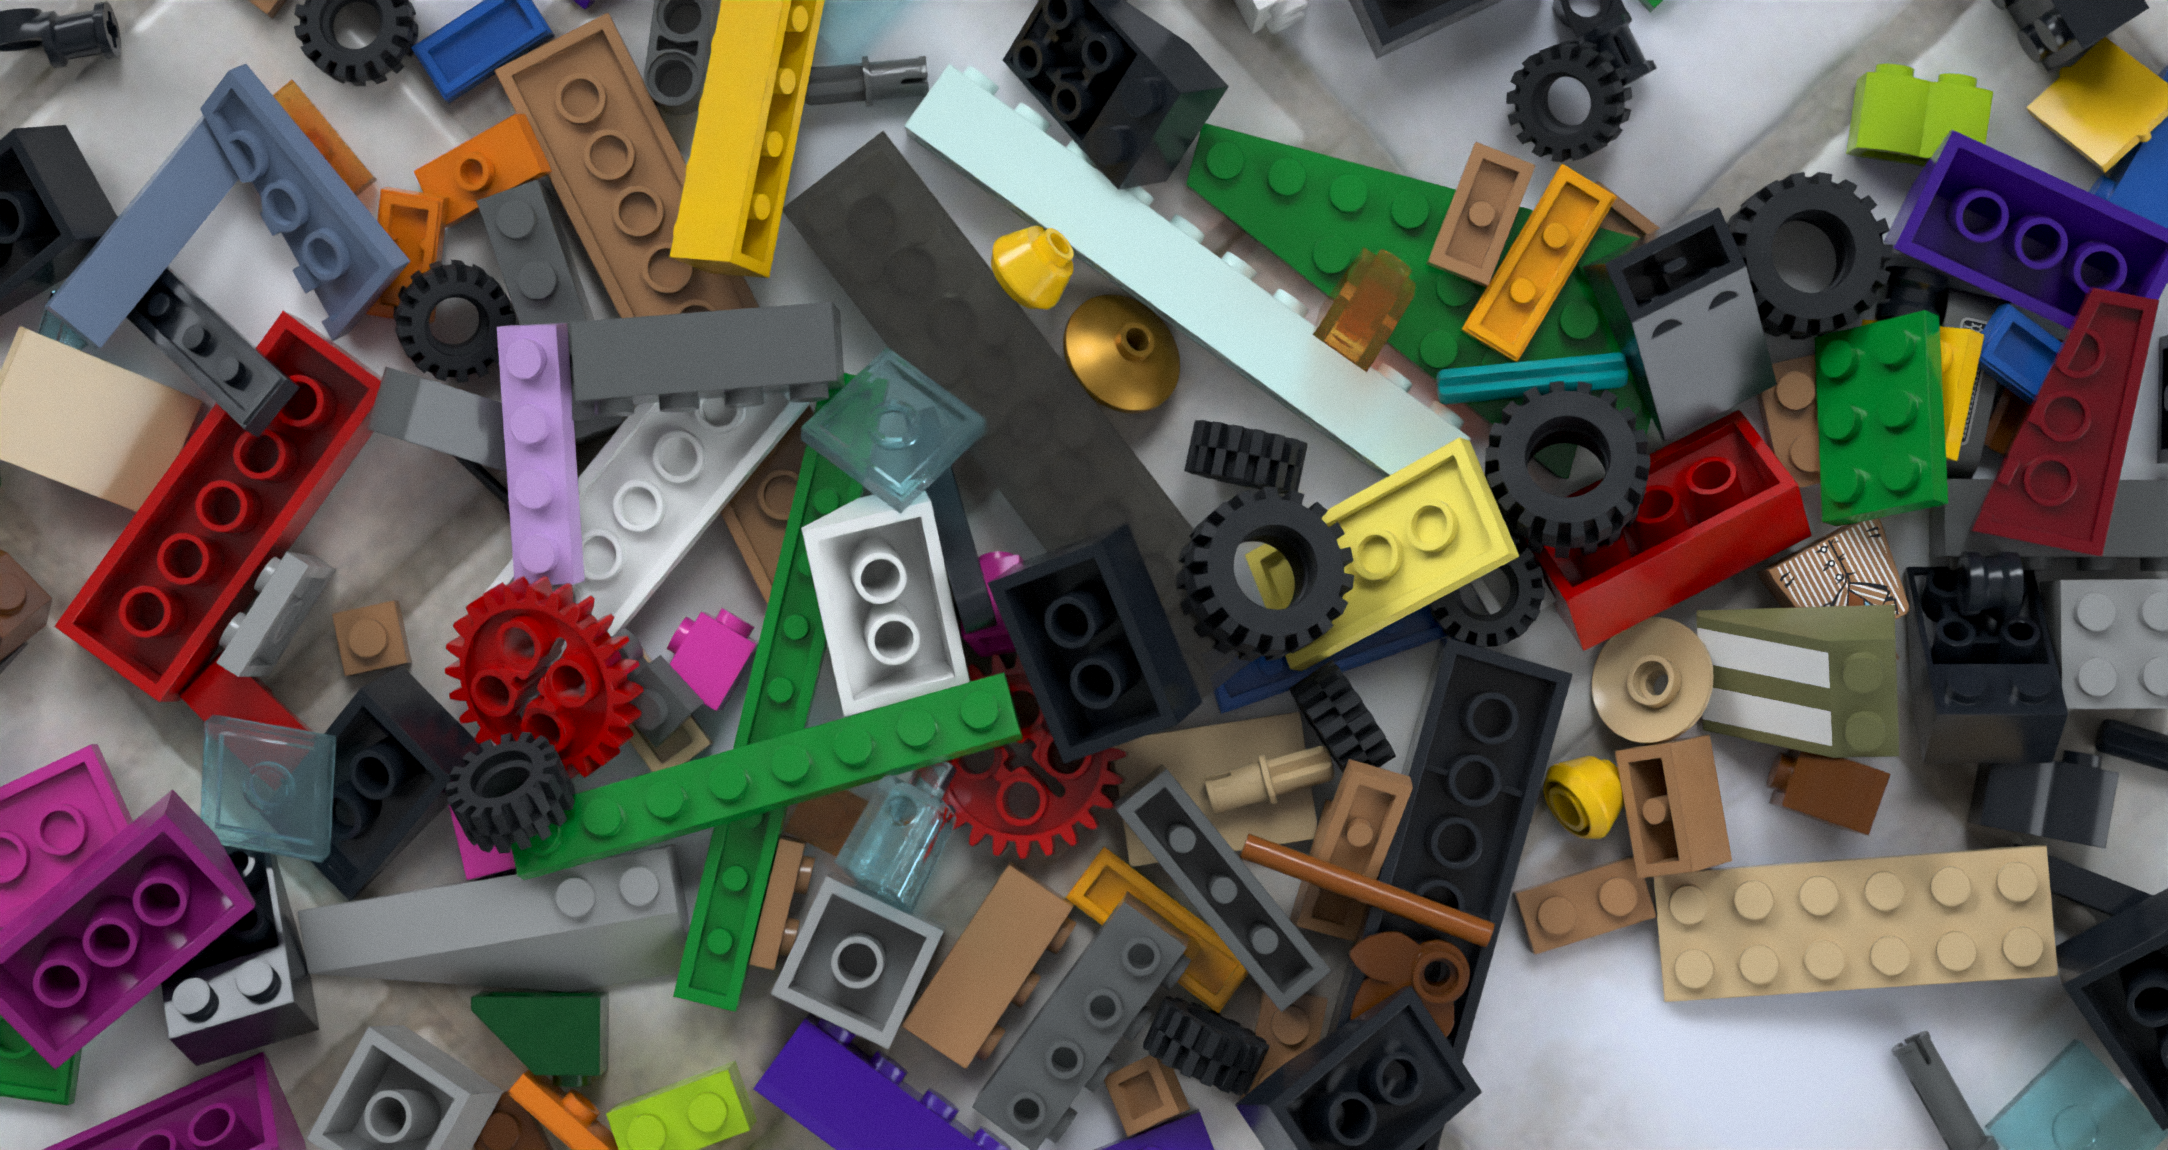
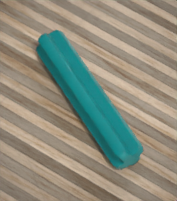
M1620 352L1443 369L1436 376L1437 396L1440 403L1448 405L1523 397V392L1537 387L1541 395L1549 393L1550 382L1564 381L1565 391H1577L1578 381L1592 384L1591 391L1621 388L1627 384L1628 369L1625 355Z

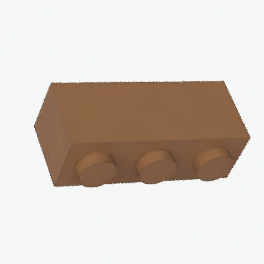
M1010 861L905 1018L902 1027L965 1069L974 1056L985 1062L1006 1031L997 1022L1010 1002L1021 1008L1039 982L1041 976L1032 969L1045 949L1056 955L1077 923L1067 917L1073 909V903Z

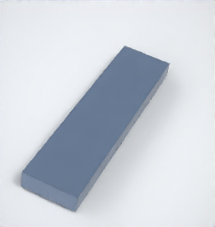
M203 115L44 306L45 309L94 349H99L105 344L239 179Z

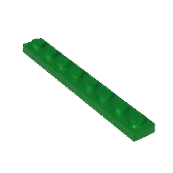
M1003 672L572 795L575 801L573 809L563 810L567 820L561 827L552 823L548 826L552 835L543 841L538 834L529 838L532 847L520 850L517 842L512 843L511 849L517 876L525 881L1023 740L1007 677Z

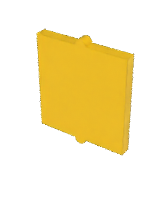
M2104 37L2074 65L2061 68L2059 71L2060 77L2026 107L2032 117L2106 173L2139 142H2148L2151 139L2150 132L2168 117V83L2107 37Z

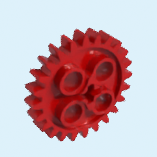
M522 576L508 585H505L503 582L498 584L465 607L468 614L453 624V627L460 636L446 644V649L459 658V660L446 667L445 674L461 681V686L449 693V697L457 701H466L469 709L460 716L459 720L461 723L477 722L480 730L474 740L478 744L491 739L496 745L501 744V735L512 733L516 741H518L522 732H531L535 740L541 735L548 739L550 745H554L570 779L579 773L584 778L589 776L621 753L619 747L634 736L628 725L641 717L642 714L630 701L644 692L643 686L627 680V674L640 665L637 660L622 659L619 650L630 641L628 636L612 638L607 632L615 617L612 614H608L597 620L592 615L595 602L593 596L590 595L576 604L573 602L572 584L566 583L553 592L548 577L543 576L534 583L529 584L525 576ZM564 641H566L567 646H566V648H565V650H564V652H563L561 658L558 659L557 661H555L549 668H547V667H546L547 664H549L550 662H552L553 660H555L556 658H558V657L560 656V654H561V652H562V650H563V649H561V648H562V646H563V644H564ZM539 691L541 695L527 704L524 710L525 713L523 715V718H521V711L524 708L526 702L533 698Z
M1001 654L992 655V674L987 675L977 664L968 666L971 681L1004 672L1012 697L1021 691H1028L1035 696L1018 654L1014 669H1009L1007 662ZM1040 708L1038 718L1032 725L1027 728L1020 727L1023 740L1016 742L1022 744L1034 741L1037 747L1032 753L1033 759L1065 787L1066 792L1064 796H1056L1033 768L1020 766L1015 769L1010 762L1015 758L1016 753L1009 744L993 748L995 754L993 764L984 773H977L969 769L963 756L936 764L937 771L922 779L923 785H939L949 765L954 766L957 771L946 793L941 794L932 804L934 809L952 805L956 810L952 820L949 822L948 828L955 830L966 823L972 825L973 828L969 837V845L971 846L978 845L987 835L993 836L992 849L995 856L1002 855L1007 849L1009 842L1015 841L1019 858L1027 859L1032 850L1033 841L1038 840L1045 855L1049 856L1055 854V835L1060 834L1068 844L1074 846L1079 843L1075 824L1080 822L1092 830H1096L1100 826L1097 817L1091 809L1095 805L1108 809L1114 808L1115 802L1103 790L1106 784L1116 785L1125 782V778L1122 775L1110 770L1111 761L1128 757V751L1111 747L1085 756L1084 763L1074 773L1064 772L1054 763L1052 753L1055 741ZM1020 781L1031 784L1039 793V808L1030 818L1017 816L1009 807V792Z

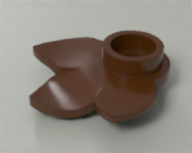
M1397 931L1381 932L1368 936L1351 948L1349 956L1352 961L1369 977L1362 982L1355 994L1350 1020L1355 1019L1404 986H1412L1444 1036L1447 1037L1454 1026L1453 1002L1463 994L1470 977L1468 962L1459 948L1443 940H1429L1418 944L1407 935ZM1434 961H1441L1447 965V972L1444 978L1437 982L1426 980L1424 971L1427 965Z

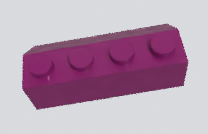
M173 789L0 930V1015L55 1070L255 907L256 902L218 836Z
M260 1052L42 1150H306V1145L270 1060L264 1052Z

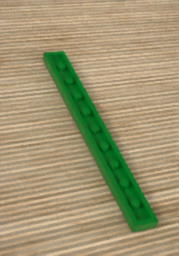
M844 373L845 388L829 389V399L816 403L733 749L807 728L827 641L801 528L855 499L863 497L890 386L886 382ZM788 806L714 827L673 997L733 1012L739 1009Z

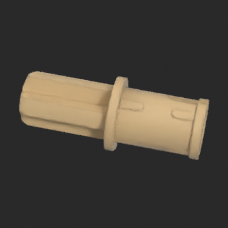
M1317 746L1267 760L1265 754L1258 755L1259 761L1228 771L1204 775L1213 812L1215 815L1237 807L1269 799L1271 804L1278 803V795L1331 781L1335 777V770L1328 749L1325 746Z

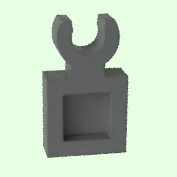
M623 628L613 635L612 638L628 636L630 641L619 652L622 659L637 660L640 666L627 674V680L643 686L644 690L643 693L630 701L631 704L642 712L641 717L633 723L657 748L669 739L704 701L661 655L648 663L643 657V649L637 637L629 630Z

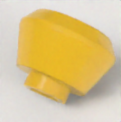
M1031 226L1003 235L994 242L991 267L998 283L1017 303L1029 309H1050L1058 303L1073 274L1072 258L1074 253L1068 240L1059 231L1053 228L1045 229L1040 226Z
M1584 756L1555 763L1546 772L1543 793L1549 809L1558 822L1567 831L1579 838L1601 839L1606 836L1624 807L1618 767L1607 759L1600 760L1594 756Z

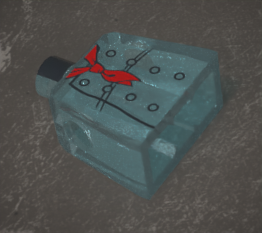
M946 761L914 770L908 782L886 774L879 783L834 863L857 885L913 912L956 822V815L942 798L957 769ZM915 815L911 823L903 826L909 817Z

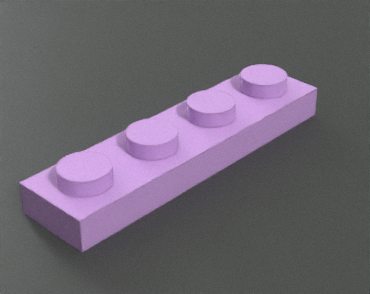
M567 323L497 327L514 580L525 576L529 584H532L545 576L549 578L551 585L580 583L585 580L574 420H572V387Z

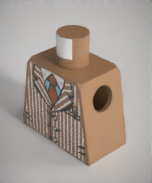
M1879 518L1844 525L1757 571L1762 583L1782 608L1895 605V620L1910 612L1909 604ZM1896 652V661H1897V660L1900 659V658H1899V656H1898V654H1897V652Z

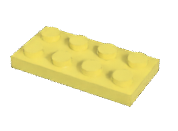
M1459 437L1327 509L1328 511L1321 519L1328 527L1338 521L1345 533L1337 539L1339 548L1351 547L1354 561L1344 567V573L1354 575L1353 589L1343 595L1342 598L1348 604L1343 614L1331 622L1334 625L1331 629L1295 653L1285 655L1289 667L1293 670L1303 671L1519 557L1469 440ZM1263 544L1245 554L1265 607L1277 610L1287 608L1291 603L1295 589L1293 571L1287 559L1277 549L1268 544Z

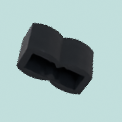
M2069 750L2063 751L2062 762L2053 760L2052 763H1978L1967 823L2106 849L2119 773L2101 769L2103 759L2101 756Z

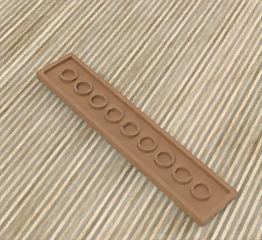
M608 12L494 70L516 114H526L552 170L548 176L621 318L760 307L744 276L707 273L669 257L673 242V229L677 221L686 178L687 164ZM810 404L720 512L767 605L814 415Z

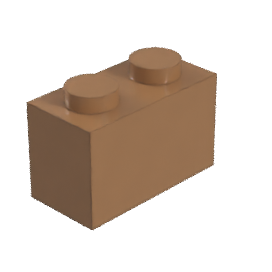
M1710 734L1674 739L1658 744H1645L1615 751L1637 878L1691 873L1732 861Z

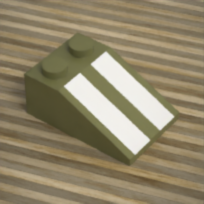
M1895 605L1697 610V636L1705 644L1710 654L1714 675L1710 700L1702 714L1703 730L1832 758L1899 756Z

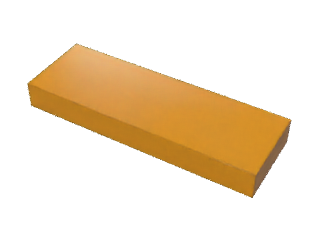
M1561 164L1460 331L1513 363L1518 362L1617 196Z
M1103 846L1068 892L1066 898L1103 925L1128 891L1190 936L1188 946L1183 954L1190 958L1191 962L1177 982L1219 1013L1249 972L1210 925Z

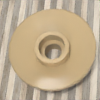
M1650 617L1612 636L1601 649L1592 674V696L1599 716L1614 733L1632 742L1658 744L1679 737L1698 721L1710 700L1714 677L1710 654L1705 644L1694 631L1668 618ZM1667 674L1668 684L1661 695H1656L1654 691L1655 681L1660 676Z

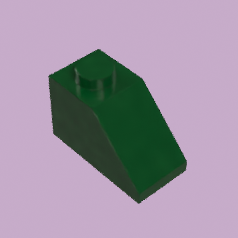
M481 991L471 997V1011L534 1075H552L553 1086L591 1085V1076H600L608 1069L609 992Z

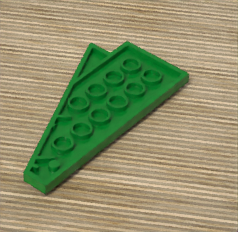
M1207 123L1203 125L1200 130L1186 187L1436 382L1437 373L1443 369L1513 363L1460 331L1486 287L1426 264L1456 189ZM1519 207L1493 275L1533 211L1532 209ZM1600 227L1597 229L1518 362L1622 353L1582 267L1639 238ZM1627 365V384L1621 388L1606 390L1617 396L1616 408L1619 411L1627 406L1630 407L1637 416L1636 430L1644 429L1647 435L1651 415ZM1605 389L1592 390L1591 395L1600 398ZM1523 397L1463 404L1493 427L1494 422L1499 424L1502 422V410L1511 401L1520 406L1523 404ZM1571 443L1550 445L1540 450L1532 458L1554 476L1569 479L1578 445Z

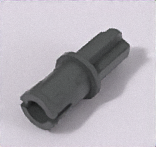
M862 56V63L811 67L805 103L808 105L866 100V107L873 106L872 100L922 95L925 97L929 92L926 56L869 62L868 56Z

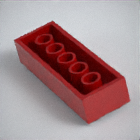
M282 311L257 348L300 388L258 438L240 426L216 403L54 626L158 702L180 701V692L201 672L217 650L220 638L228 624L239 612L243 613L258 593V591L254 590V586L262 570L272 558L277 557L282 560L285 553L288 552L374 433V431L367 429V425L382 377L304 320L285 311Z

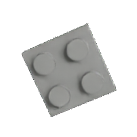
M286 552L282 560L277 557L272 558L262 570L255 583L254 590L260 594L247 615L239 612L224 630L219 645L224 647L225 650L216 663L238 677L269 676L336 569L314 555Z

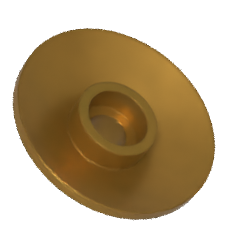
M1100 295L1082 303L1068 319L1063 335V350L1066 363L1078 385L1096 402L1117 412L1137 414L1155 409L1173 393L1180 375L1179 351L1166 324L1147 306L1126 296Z

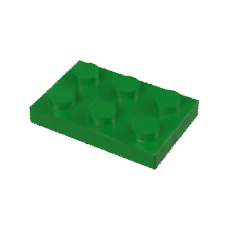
M1923 310L1815 337L1822 522L1838 527L1948 504L1939 316Z

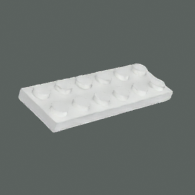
M789 393L764 394V404L753 407H725L724 398L699 399V409L688 412H660L659 402L638 404L634 409V414L628 416L578 478L585 581L572 584L573 602L578 604L591 595L595 598L592 615L597 620L608 614H612L615 617L607 631L611 637L625 628L811 402H790ZM513 558L485 592L502 582L508 585L514 581ZM551 585L552 591L554 592L563 585ZM564 641V644H563V646H562V648H561V649H563V650H562L560 656H559L558 658H556L555 660H553L552 662H550L549 664H547V665H546L547 668H549L555 661H557L558 659L561 658V656H562V654H563V652H564V650H565V648H566V646H567L566 641Z

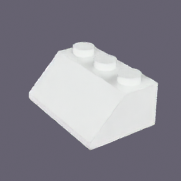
M921 484L857 498L801 528L844 716L884 707L970 682L932 503Z

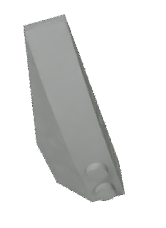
M676 844L620 853L525 881L517 876V872L298 911L308 974L575 992L679 973L690 928Z

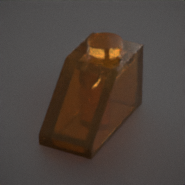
M1363 247L1319 308L1313 335L1367 372L1414 297L1416 283L1408 278L1412 270L1403 261L1386 250L1381 249L1375 255Z

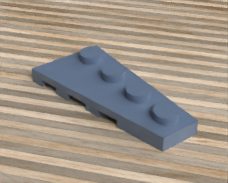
M243 64L233 68L226 73L200 110L241 182H252L261 197L263 212L260 215L272 236L279 233L283 235L299 263V266L292 271L305 294L312 290L315 291L329 316L321 322L332 341H335L351 332L410 263V260L247 64Z

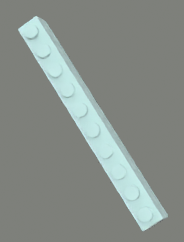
M948 64L904 125L907 136L1031 225L1040 226L1045 229L1053 228L1059 231L1070 243L1074 256L1138 302L1147 306L1163 320L1383 478L1390 476L1459 437L1470 441L1471 438L1460 431L1465 421L1455 412L1435 400L1427 407L1408 393L1413 384L1398 371L1384 363H1381L1379 368L1375 370L1356 356L1361 347L1353 339L1333 326H1330L1325 333L1304 319L1309 309L1299 300L1282 289H1278L1272 296L1254 283L1253 279L1258 273L1242 259L1228 251L1222 258H1219L1205 248L1201 243L1206 236L1186 219L1175 214L1170 222L1149 207L1154 198L1140 186L1118 190L1104 174L1097 170L1098 167L1074 140H1071L1068 146L1065 147L1049 136L1046 131L1051 125L1041 115L1023 103H1019L1016 109L1013 110L994 95L999 87L977 69L968 66L962 73L951 64Z

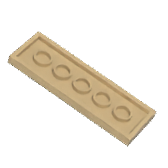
M2045 845L1710 868L1691 873L1654 877L1664 1002L2058 976L2047 846Z

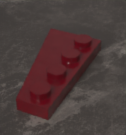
M2098 288L2089 289L1969 530L2103 556L2160 300Z

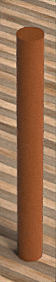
M1249 833L1240 858L1485 948L1494 930L1495 923Z

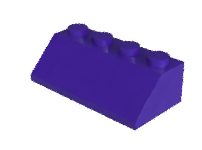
M1952 129L1913 182L1884 240L1888 245L1893 244V248L2068 329H2070L2090 288L2159 300L2168 283V228Z
M810 1012L753 1088L835 1150H1011V1147L989 1129L980 1126L976 1133H974L956 1120L955 1117L960 1110L937 1091L928 1088L925 1094L922 1095L903 1081L908 1072L894 1059L879 1050L872 1057L851 1043L856 1036L855 1033L823 1018L819 1019Z

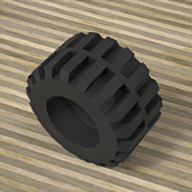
M1804 172L1790 174L1783 180H1775L1749 197L1740 205V210L1730 217L1727 225L1747 267L1762 325L1766 326L1764 333L1775 337L1787 334L1790 335L1791 340L1806 339L1811 336H1822L1850 324L1859 318V314L1870 309L1879 298L1875 295L1877 290L1886 286L1891 272L1884 270V264L1893 259V244L1884 245L1882 235L1889 232L1890 229L1885 218L1876 221L1871 213V210L1878 206L1869 195L1862 199L1854 194L1857 185L1849 180L1844 179L1837 184L1831 181L1832 174L1817 172L1811 177H1805ZM1790 221L1807 222L1818 227L1830 239L1835 250L1836 269L1831 283L1824 290L1817 293L1799 291L1788 285L1776 271L1772 259V243L1777 230L1783 224Z
M1564 381L1550 382L1548 394L1541 396L1537 387L1523 392V404L1518 406L1511 401L1502 410V422L1500 424L1494 422L1489 434V446L1486 448L1485 477L1510 535L1516 539H1519L1521 536L1527 538L1528 548L1533 552L1541 554L1543 547L1549 546L1555 548V558H1569L1571 548H1580L1582 556L1596 553L1599 542L1604 540L1610 546L1620 539L1622 528L1624 526L1630 528L1637 518L1639 506L1643 504L1650 470V455L1646 454L1648 440L1644 429L1636 430L1635 428L1637 420L1635 413L1629 406L1619 411L1616 408L1617 396L1606 389L1601 397L1598 398L1591 395L1592 384L1578 381L1577 391H1565ZM1559 443H1571L1582 446L1592 452L1601 462L1605 470V477L1595 489L1584 495L1559 497L1541 489L1530 477L1527 465L1532 457L1545 447Z
M1263 487L1253 495L1250 490L1239 493L1228 502L1222 503L1200 522L1189 535L1191 541L1182 548L1178 561L1185 565L1184 569L1176 575L1177 589H1186L1188 597L1181 601L1180 605L1185 616L1192 612L1196 614L1200 623L1194 626L1193 629L1201 638H1204L1209 633L1217 638L1213 648L1221 653L1227 654L1234 649L1239 651L1238 659L1252 662L1260 656H1265L1266 661L1277 660L1288 653H1295L1324 635L1334 626L1331 622L1343 614L1348 602L1342 597L1353 589L1354 575L1344 573V567L1354 561L1351 547L1339 548L1337 539L1345 534L1337 521L1328 527L1321 519L1328 510L1318 502L1309 508L1303 506L1302 501L1305 494L1290 490L1283 497L1278 496V487ZM1255 541L1268 544L1277 549L1287 559L1292 568L1295 581L1293 598L1287 608L1277 610L1262 607L1251 601L1240 589L1234 573V558L1236 550L1241 543Z

